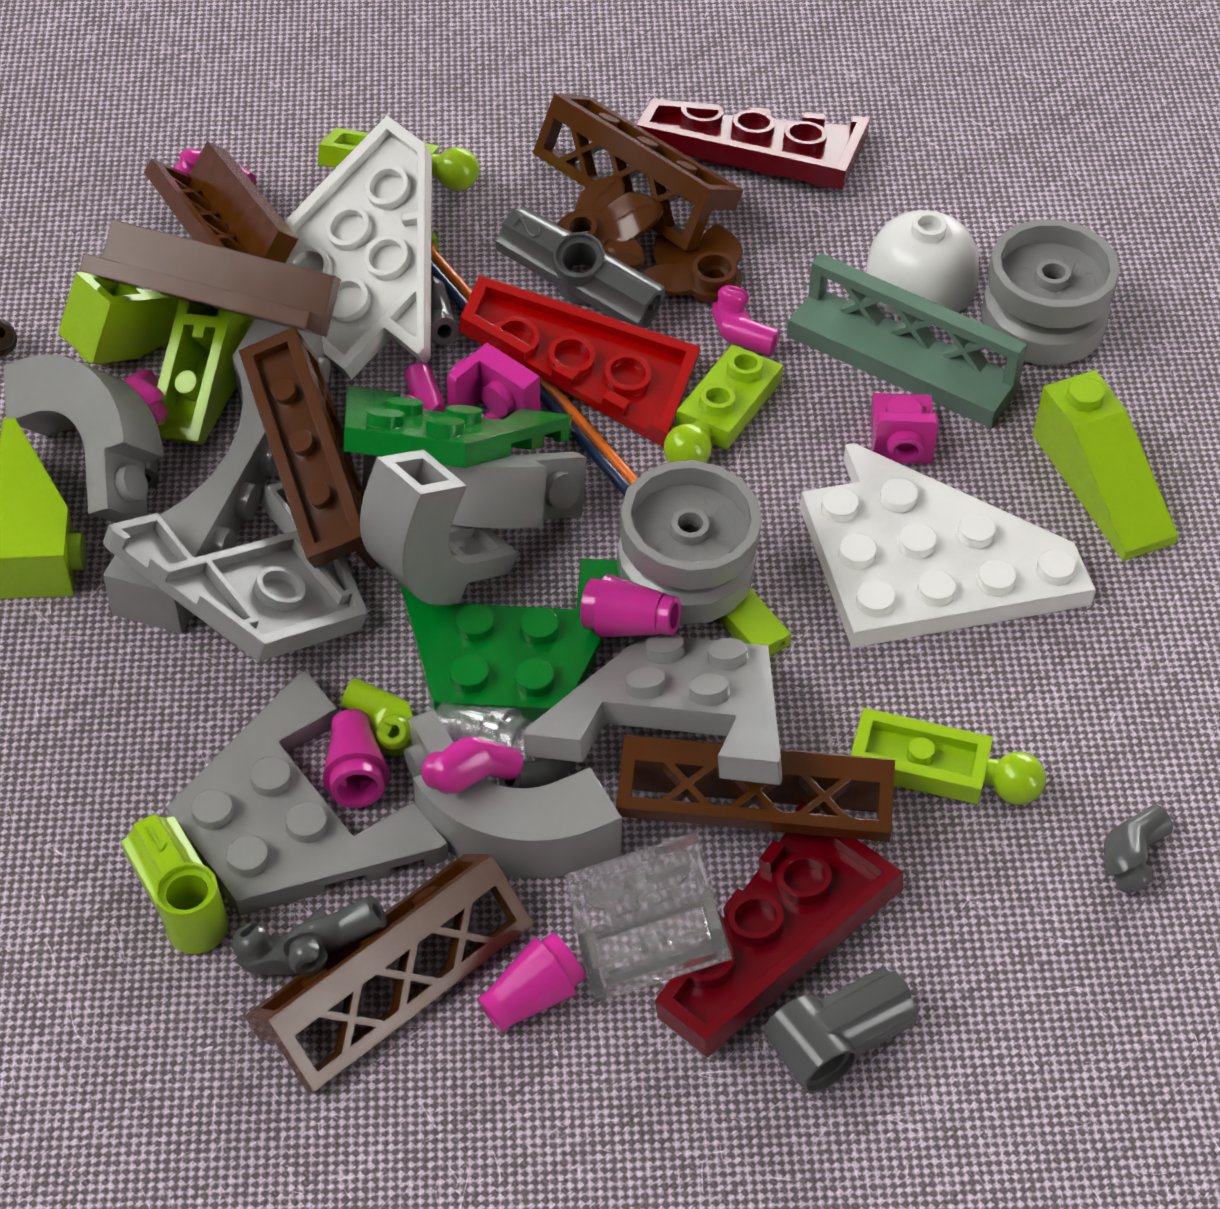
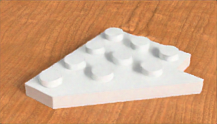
M387 115L284 221L298 238L286 263L334 275L341 279L327 337L322 336L324 358L329 359L331 364L351 380L391 338L419 361L427 363L431 359L432 155L424 142Z
M845 444L843 461L852 483L801 492L800 510L851 648L1092 605L1096 589L1074 542L858 444Z

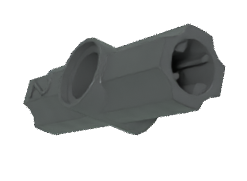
M524 205L517 210L513 209L502 224V229L496 239L497 251L556 284L560 295L567 301L574 304H590L614 319L642 328H648L658 314L659 307L665 298V287L605 253L601 242L595 236L585 232L571 233ZM580 264L592 267L583 273H575L569 270L573 266Z

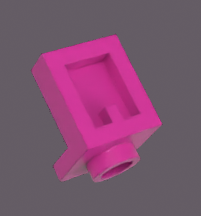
M485 343L468 358L459 360L447 375L448 406L470 405L476 407L482 402L493 414L505 418L519 408L540 411V376L489 343Z
M873 393L871 403L872 451L899 463L932 464L938 432V416L933 414L932 395Z

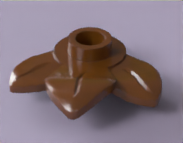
M613 175L600 178L588 185L579 194L575 211L565 215L557 225L571 233L589 231L588 234L595 236L601 242L605 253L634 269L646 263L644 251L637 239L656 224L664 211L663 206L650 196L635 192L625 193L622 177Z
M720 224L713 225L703 234L695 251H685L662 235H657L653 251L655 266L649 267L641 273L663 285L668 295H692L698 300L713 303L718 300V291L721 287L732 285L741 288L742 274L737 266L742 259L743 249L737 238Z

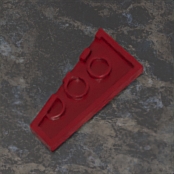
M651 99L636 125L683 154L702 158L713 165L729 164L755 170L763 176H783L806 181L817 188L833 187L843 190L868 136L870 118L851 116L850 125L825 123V114L802 112L801 121L774 119L771 116V109L749 107V110L740 111L735 115H725L723 108L718 104Z
M801 801L794 812H798L807 804ZM785 833L779 842L773 840L759 858V869L745 889L737 888L723 907L724 917L711 935H703L655 999L657 1018L708 1058L904 889L903 871L858 839Z

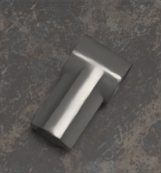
M882 966L821 1000L810 994L790 1001L769 1019L763 1032L802 1089L811 1094L820 1092L839 1081L855 1065L858 1056L916 1025L919 1012L912 1000L910 988L896 970L891 972Z

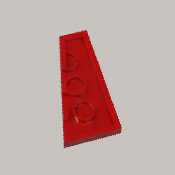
M479 275L461 314L459 325L460 333L482 345L489 343L539 375L543 380L663 448L665 438L672 429L676 418V411L681 405L700 351V346Z

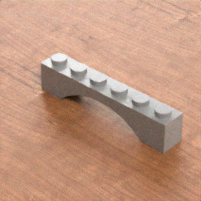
M254 319L232 356L242 411L239 428L230 449L208 479L187 498L160 514L164 522L193 557L235 547L236 535L244 521L252 520L258 510L261 490L269 476L275 477L278 474L239 350L285 331L289 327ZM298 330L319 359L326 383H328L331 365L330 360L324 358L322 336ZM114 555L103 574L112 615L182 634L193 613Z

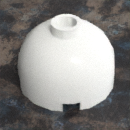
M928 210L901 213L888 221L872 241L868 253L866 273L959 313L968 307L976 294L979 279V249L967 227L952 216ZM882 302L878 303L888 312L898 315L893 307Z

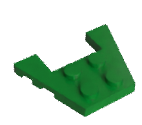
M348 386L343 451L381 457L424 449L442 465L467 468L508 457L511 455V447L528 450L544 447L545 437L553 438V441L557 442L569 440L572 415L519 408L504 420L482 417V409L475 406L449 405L445 407V412L423 409L422 400L400 397V392Z
M581 558L576 609L462 603L437 606L421 601L399 582L404 609L414 635L417 655L432 709L435 710L438 717L533 723L586 681L596 664V655L605 637L600 638L594 630L585 629L582 626L580 606L583 591L591 578L602 579L606 574L619 577L616 565L617 560Z

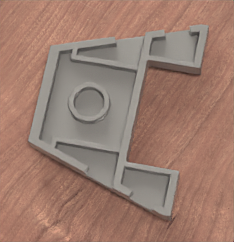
M282 482L266 485L259 504L284 534L198 557L191 556L158 513L108 525L103 540L107 550L257 662L361 631L368 614L345 556L317 568H314L306 559Z
M676 633L674 635L641 636L530 724L523 732L525 756L582 763L604 724L727 736L718 754L719 778L780 785L782 781L781 753L768 645L744 643L735 638L707 640L686 638Z
M306 670L298 674L166 807L168 817L175 816L202 864L215 874L219 889L239 916L326 893L325 885L362 876L366 882L391 876V868L420 860H423L424 867L441 863L449 858L448 843L414 802L357 835H352L291 759L288 752L331 729L332 718L338 713L335 705Z

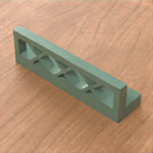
M822 253L816 257L811 265L808 297L788 320L787 337L911 393L932 395V402L989 428L993 427L1018 393L1028 344ZM828 279L843 285L852 299L846 300L828 292ZM882 302L893 307L903 321L896 322L885 317L876 303ZM934 325L945 330L954 343L949 345L937 340L928 326ZM987 348L1007 357L1005 369L988 362L980 349Z

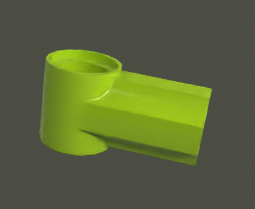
M155 813L134 823L129 835L121 841V846L162 919L169 942L176 950L186 954H200L212 950L225 938L229 926L215 874L202 864L175 816L166 818L160 817Z

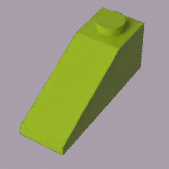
M76 272L58 334L78 351L81 358L92 364L108 365L115 361L139 359L169 342L180 299L110 282L84 272Z
M179 300L157 385L165 396L161 400L169 411L168 418L157 424L161 440L197 445L205 443L237 387L232 356L254 321V318Z
M1095 369L1044 385L1033 436L1122 561L1175 544L1178 533L1127 410Z
M3 418L0 437V599L74 596L76 570H85L87 562L84 533H74L68 506L16 418Z

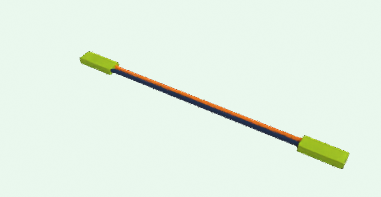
M431 231V276H435L444 283L447 295L463 312L472 290L437 252L438 237ZM540 378V401L550 412L572 415L571 436L625 497L627 488L638 477L564 393L556 386ZM751 588L748 596L733 612L718 618L735 639L749 644L768 645L769 656L790 646L791 633Z

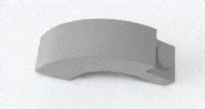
M35 355L3 365L6 418H16L20 427L44 436H50L75 427L78 429L85 452L88 514L114 523L148 515V482L145 476L144 463L163 458L164 455L159 428L150 408L141 395L132 386L118 377L60 355Z
M424 449L377 457L362 500L360 532L366 551L388 573L421 601L437 606L459 604L468 583L510 574L518 556V552L489 528L452 525L466 490V484Z
M572 451L510 455L467 468L443 465L467 485L452 525L500 529L543 527V520L582 517L587 457ZM364 454L362 478L364 492L375 461L380 456Z
M434 709L409 718L412 746L404 749V755L413 777L415 804L448 843V852L457 858L463 854H492L505 876L551 878L582 872L621 856L622 817L591 767L540 787L510 788L492 783L483 778L460 793L444 794L438 789H432L425 784L422 779L421 767L429 754L436 751L443 752L453 741Z

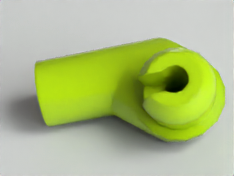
M354 677L343 694L341 706L346 709L361 710L369 716L374 736L381 751L391 756L404 755V749L412 746L409 718L413 717L409 702Z

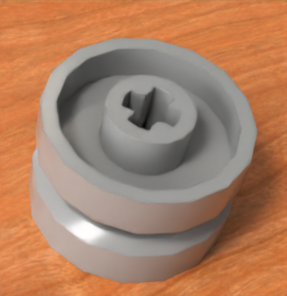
M1032 220L1013 226L998 238L991 253L988 270L989 283L984 292L981 309L982 323L1028 343L1024 359L1026 362L1036 365H1065L1085 359L1100 346L1107 329L1111 312L1110 304L1114 297L1120 274L1117 254L1100 235L1085 226L1064 220Z
M696 460L666 462L643 472L627 488L620 509V540L616 563L618 576L666 593L669 596L679 597L681 602L679 624L681 625L709 623L733 612L748 596L754 577L757 558L756 549L762 524L757 497L740 477L721 466Z

